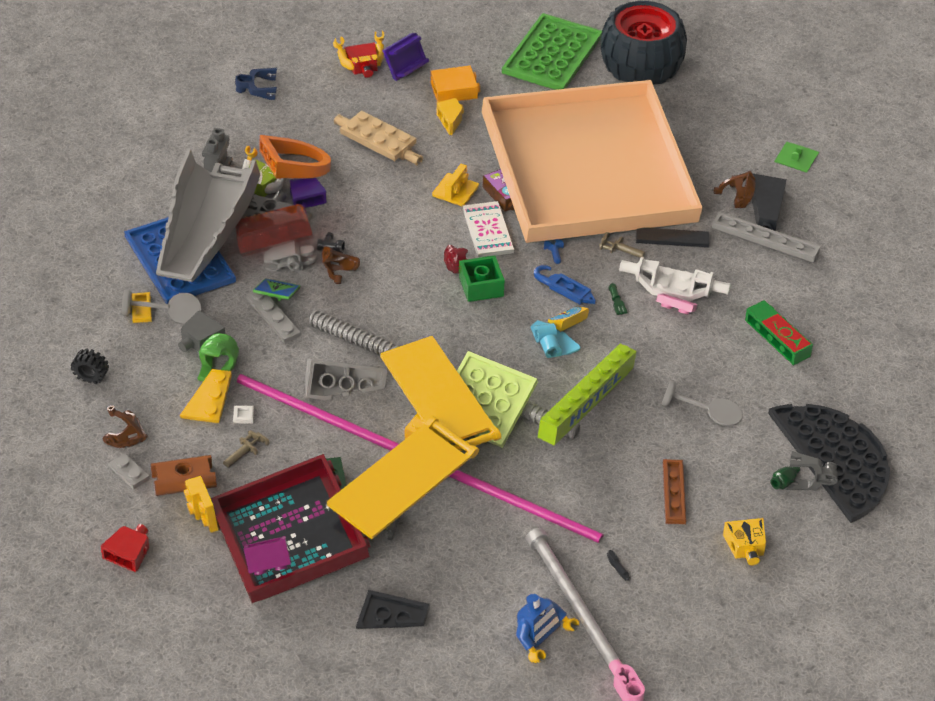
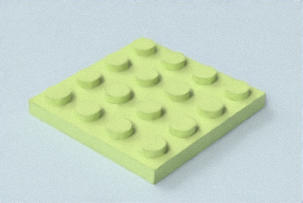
M468 351L457 372L493 425L501 433L500 440L488 442L503 448L538 380ZM487 430V431H485V432L476 434V435H474V436H475V437H478V436H481V435L490 433V431Z

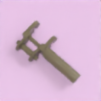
M609 232L604 234L602 242L599 244L600 250L605 248L610 250L611 254L618 249L639 258L645 255L644 251L622 244L623 237H620L615 243L607 241L610 235Z
M250 430L247 437L239 439L240 444L244 445L223 461V464L227 468L230 467L248 451H254V454L257 455L258 450L253 446L257 441L265 442L267 446L270 442L264 435Z

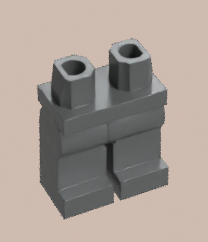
M214 128L202 151V157H205L203 161L204 168L209 172H212L215 163H222L223 166L230 167L233 161L232 157L227 154L230 136L224 134V129Z

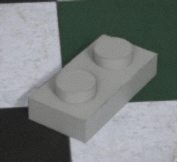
M125 453L108 463L109 467L133 490L150 480L149 475Z

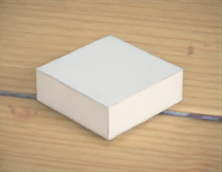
M234 406L233 423H253L254 406Z

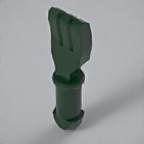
M611 283L608 289L611 293L612 301H614L613 307L616 315L627 314V309L621 300L617 286Z

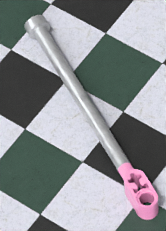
M543 528L531 530L526 536L527 543L531 549H537L614 674V687L623 701H643L644 685L631 666L621 663L549 547V537Z

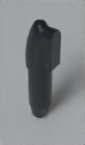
M609 550L607 553L609 563L625 581H629V573L620 563L614 551Z

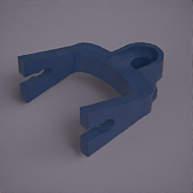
M277 68L252 69L249 75L238 74L235 77L236 92L243 93L247 88L253 96L275 100V94L267 93H276L277 87L257 88L254 80L259 77L275 81L276 75L272 74L277 73Z

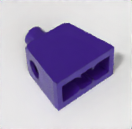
M316 177L293 178L289 181L292 204L297 205L299 209L327 203L326 190Z

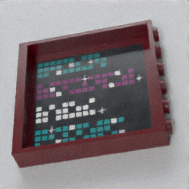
M324 454L211 498L216 521L251 603L270 598L370 557L368 549L371 548L367 536L363 537L359 529L327 506V501L341 491L340 487L342 485L338 475L334 476L332 473L335 470L331 460L327 461ZM286 536L291 564L287 565L288 568L278 571L275 568L267 569V573L261 575L249 574L243 549L244 545Z

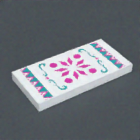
M498 201L463 206V212L478 258L514 253Z

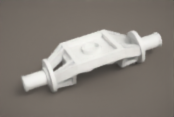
M641 257L638 263L621 260L619 268L620 272L635 274L636 282H640L651 295L658 296V294L663 293L689 302L703 296L709 298L712 291L728 295L731 283L716 281L714 272L709 274L695 270L694 273H689L687 271L659 266V261L645 260L644 257ZM643 271L651 274L652 279L650 280L644 276ZM696 285H706L705 288L694 290Z

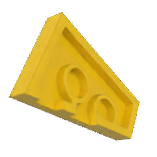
M212 369L180 414V418L219 423L232 377L231 371Z

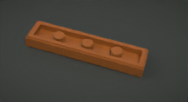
M663 459L665 524H686L683 460Z

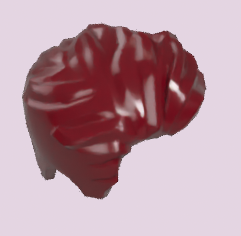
M448 245L444 250V262L447 269L452 273L459 274V261L468 260L466 258L468 250Z

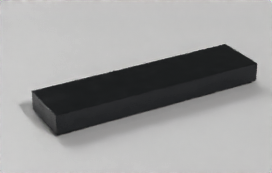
M639 228L636 230V243L709 248V232Z

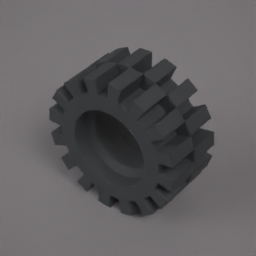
M85 348V350L81 349L78 351L70 366L73 374L78 375L77 379L81 378L84 382L88 381V383L98 384L103 380L109 369L108 361L105 360L104 356H99L101 353H94L93 349L89 351L88 348Z

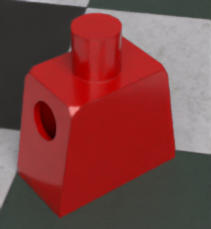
M139 524L133 530L122 526L101 545L102 558L137 572L149 550V540L146 535L148 533L147 527Z

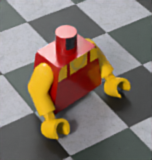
M375 31L374 39L377 44L373 42L344 47V49L342 47L345 41L344 38L340 37V44L337 43L335 38L333 46L338 49L337 53L341 65L348 70H352L354 75L363 73L364 77H371L385 57L382 51L384 49V44H382L384 32L382 31V37H377Z

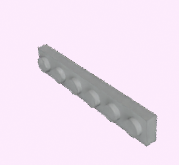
M721 212L718 213L712 222V228L810 262H814L820 252L821 246Z

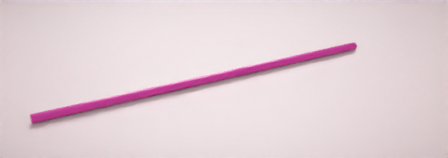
M240 374L237 378V383L390 451L399 445L392 440L245 375ZM456 470L449 476L597 543L600 542V538H603L602 533L462 471Z

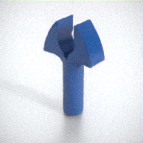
M555 239V245L550 240L544 242V250L549 249L552 252L555 264L561 263L559 248H564V243L561 239Z

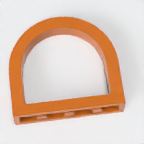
M260 135L259 152L276 179L315 178L327 174L331 169L330 156L314 145L289 138ZM278 154L303 155L319 162L305 163L283 160Z

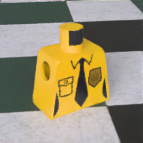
M763 518L725 522L723 536L735 558H746L749 565L758 564L760 562L759 556H764L766 547Z

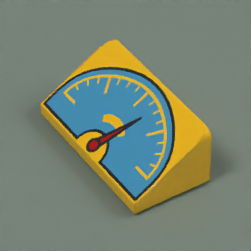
M573 307L548 319V323H554L556 329L561 332L587 319L589 308Z

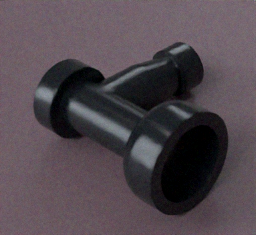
M328 232L324 241L323 239H318L317 250H321L326 246L343 253L345 241L337 240L336 243L331 242L334 235Z

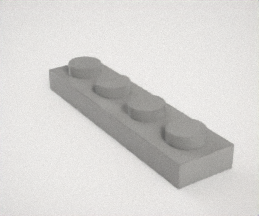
M254 292L246 294V299L283 343L301 336V332L270 296Z

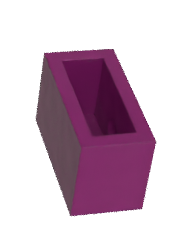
M286 536L244 545L243 549L249 574L261 575L267 573V569L275 568L276 571L288 568L287 565L291 564Z

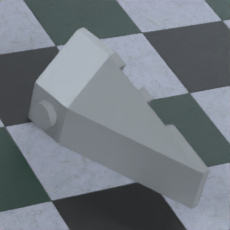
M307 359L305 398L329 400L332 399L331 396L342 394L344 397L349 396V392L359 390L364 393L384 389L387 369Z

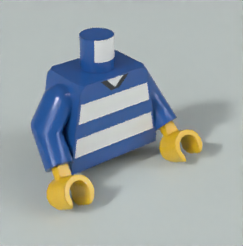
M530 594L526 597L527 604L517 613L518 626L516 636L526 651L529 650V660L533 663H539L538 657L545 659L546 653L541 649L536 650V648L561 625L560 621H563V628L568 631H575L571 627V623L579 626V621L576 618H568L566 616L567 613L549 598L543 599L537 594Z

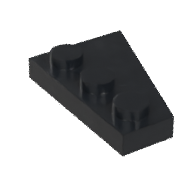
M368 590L356 629L424 626L430 604Z

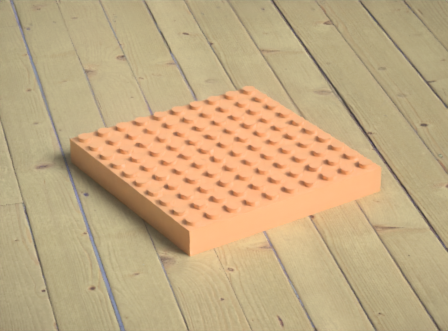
M651 80L484 97L482 115L526 243L699 222L702 205Z

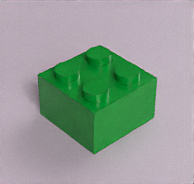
M495 255L459 261V279L468 302L504 297L505 280Z

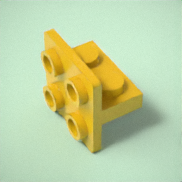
M460 164L453 174L447 173L433 191L432 196L463 207L478 189L479 183L468 180L467 165Z

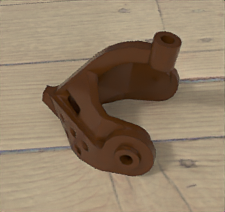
M752 171L740 175H732L731 178L723 181L719 187H714L713 192L714 194L722 195L723 189L727 185L736 187L734 206L735 208H746L753 197L756 179ZM746 179L745 187H742V184Z
M324 246L322 263L327 268L330 279L334 280L335 284H341L342 276L335 275L333 271H355L359 268L360 259L358 257L334 251L330 247ZM331 262H337L339 265L331 264Z
M114 405L107 408L111 417L117 416L121 418L128 426L120 433L105 434L102 438L105 444L116 448H125L146 440L148 436L133 412L125 410L122 413L117 411ZM137 433V436L128 438L129 435Z

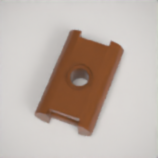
M211 455L150 463L152 478H157L154 481L156 496L184 492L187 489L185 481L199 476L202 477L206 489L217 487L215 472H210V469H212Z

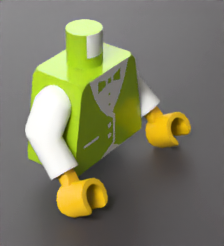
M250 146L245 148V153L248 156L244 160L242 169L250 168L252 158H255L258 154L255 147L252 153H249L251 150ZM256 160L260 171V178L254 194L265 197L268 194L281 190L287 178L276 179L267 164Z

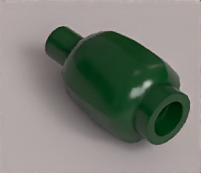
M783 467L773 473L770 480L771 486L775 489L787 488L795 481L797 473L801 471L800 467Z

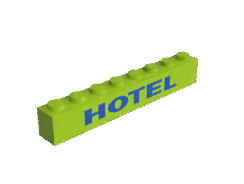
M620 343L540 419L537 438L555 446L634 368L637 351Z

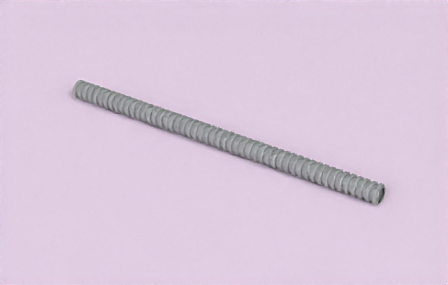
M318 310L313 311L309 317L310 326L319 328L322 331L324 330L326 333L329 332L331 335L334 334V336L349 341L352 344L354 343L356 346L359 345L361 348H365V350H370V352L375 351V354H380V356L382 352L400 347L395 345V343H390L388 340L385 341L383 338L380 339L379 336L365 332L362 329L360 330L358 327L344 323V321L335 319ZM528 401L521 413V417L527 418L529 421L532 420L533 423L537 422L539 425L540 419L548 410L542 409L541 406L537 407L536 404ZM577 423L565 437L570 436V439L576 438L580 431V423Z

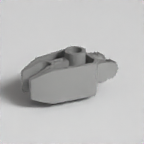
M293 241L272 247L265 252L264 263H266V270L276 272L280 267L286 266L290 270L299 268V271H302L303 265L315 263L317 257L314 254L315 249L313 246H300L298 242Z

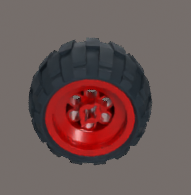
M646 0L622 4L610 13L602 30L600 48L605 67L618 80L625 82L651 80L652 84H662L668 78L671 79L676 75L685 58L687 45L686 30L683 20L679 18V14L664 4Z

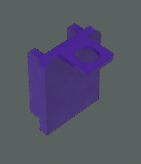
M410 33L382 50L395 81L429 62V58H426L420 43L421 36H418L417 33Z

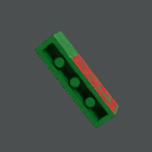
M763 300L747 308L745 321L793 366L811 357L813 348L811 341L806 339L797 328H794L785 317H782L773 306Z

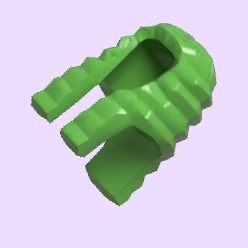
M217 333L213 334L203 343L199 351L202 367L197 380H205L212 370L213 357H219L221 354L229 357V360L221 370H233L239 355V347L233 337Z

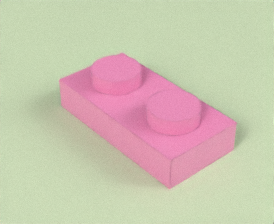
M663 293L658 294L656 300L661 303L662 307L669 309L672 307L679 308L678 312L684 314L695 312L698 305Z

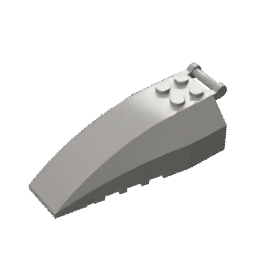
M187 148L175 178L172 204L169 207V218L165 227L166 233L162 241V250L160 251L156 270L158 276L193 282L203 272L230 236L250 204L260 178V171L256 160H252L250 168L244 169L215 163L212 172H209L195 162L192 150ZM221 173L233 174V175H238V176H241V177H236V176H231V175H225V174H221Z

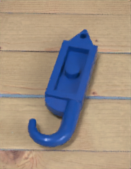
M541 265L535 268L534 277L541 283L549 286L551 290L579 305L581 303L595 304L596 300L591 294L590 288L563 274H554L550 277L540 274L541 270H551L550 266Z

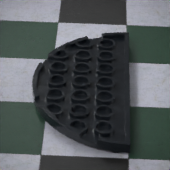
M792 404L769 408L768 414L798 453L820 459L823 467L827 462H833L837 465V483L834 485H821L850 523L866 516L880 503L887 490L890 467L883 445L870 429L862 423L858 424L849 419L850 416L841 411L820 405L792 406ZM809 467V469L815 475L814 469L812 467Z

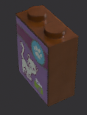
M501 169L483 175V189L494 201H498L499 206L504 212L514 211L515 209Z

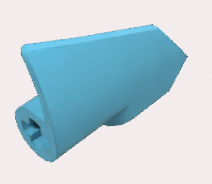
M537 320L530 327L536 342H540L547 358L568 355L580 350V345L565 332L557 330L554 323L549 324Z

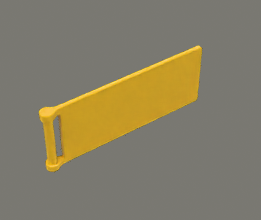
M433 336L381 353V359L424 424L431 416H434L439 420V423L462 439L487 430L490 431V433L467 440L466 442L471 446L501 439L499 429L493 425ZM434 428L430 429L448 443H454ZM453 445L459 451H463L458 445Z
M431 416L423 426L329 499L327 506L369 538L373 539L469 459L475 458L479 453V448L475 445L471 446L439 423L436 417ZM434 428L442 435L447 437L449 440L454 442L456 445L461 447L463 450H465L466 453L463 454L461 451H459L457 448L452 446L450 443L445 441L443 438L438 436L430 429Z

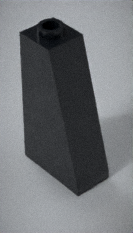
M753 173L756 185L752 204L756 224L776 231L787 179Z

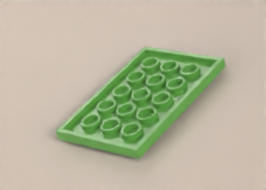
M542 13L503 65L501 73L554 90L566 89L601 39L602 31Z

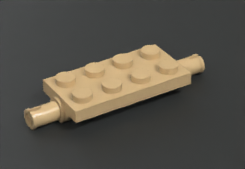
M362 110L352 119H348L341 114H338L334 119V124L341 126L340 134L393 161H396L398 158L406 159L417 166V162L421 163L423 160L422 155L411 151V148L416 144L415 137Z

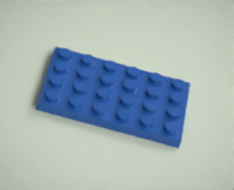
M169 217L124 231L126 240L166 304L169 303L173 296L179 293H189L196 296L236 282V276L219 251L193 282L158 276L156 270L160 251L162 250V241L166 233L165 227Z

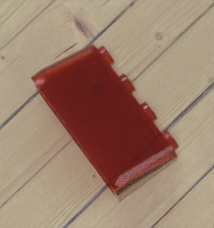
M299 204L242 218L235 227L242 257L268 251L272 247L293 241L302 242L314 238L307 211L304 206Z

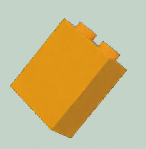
M471 66L431 70V85L437 102L456 98L458 101L478 99L480 84L476 82V73L472 71Z

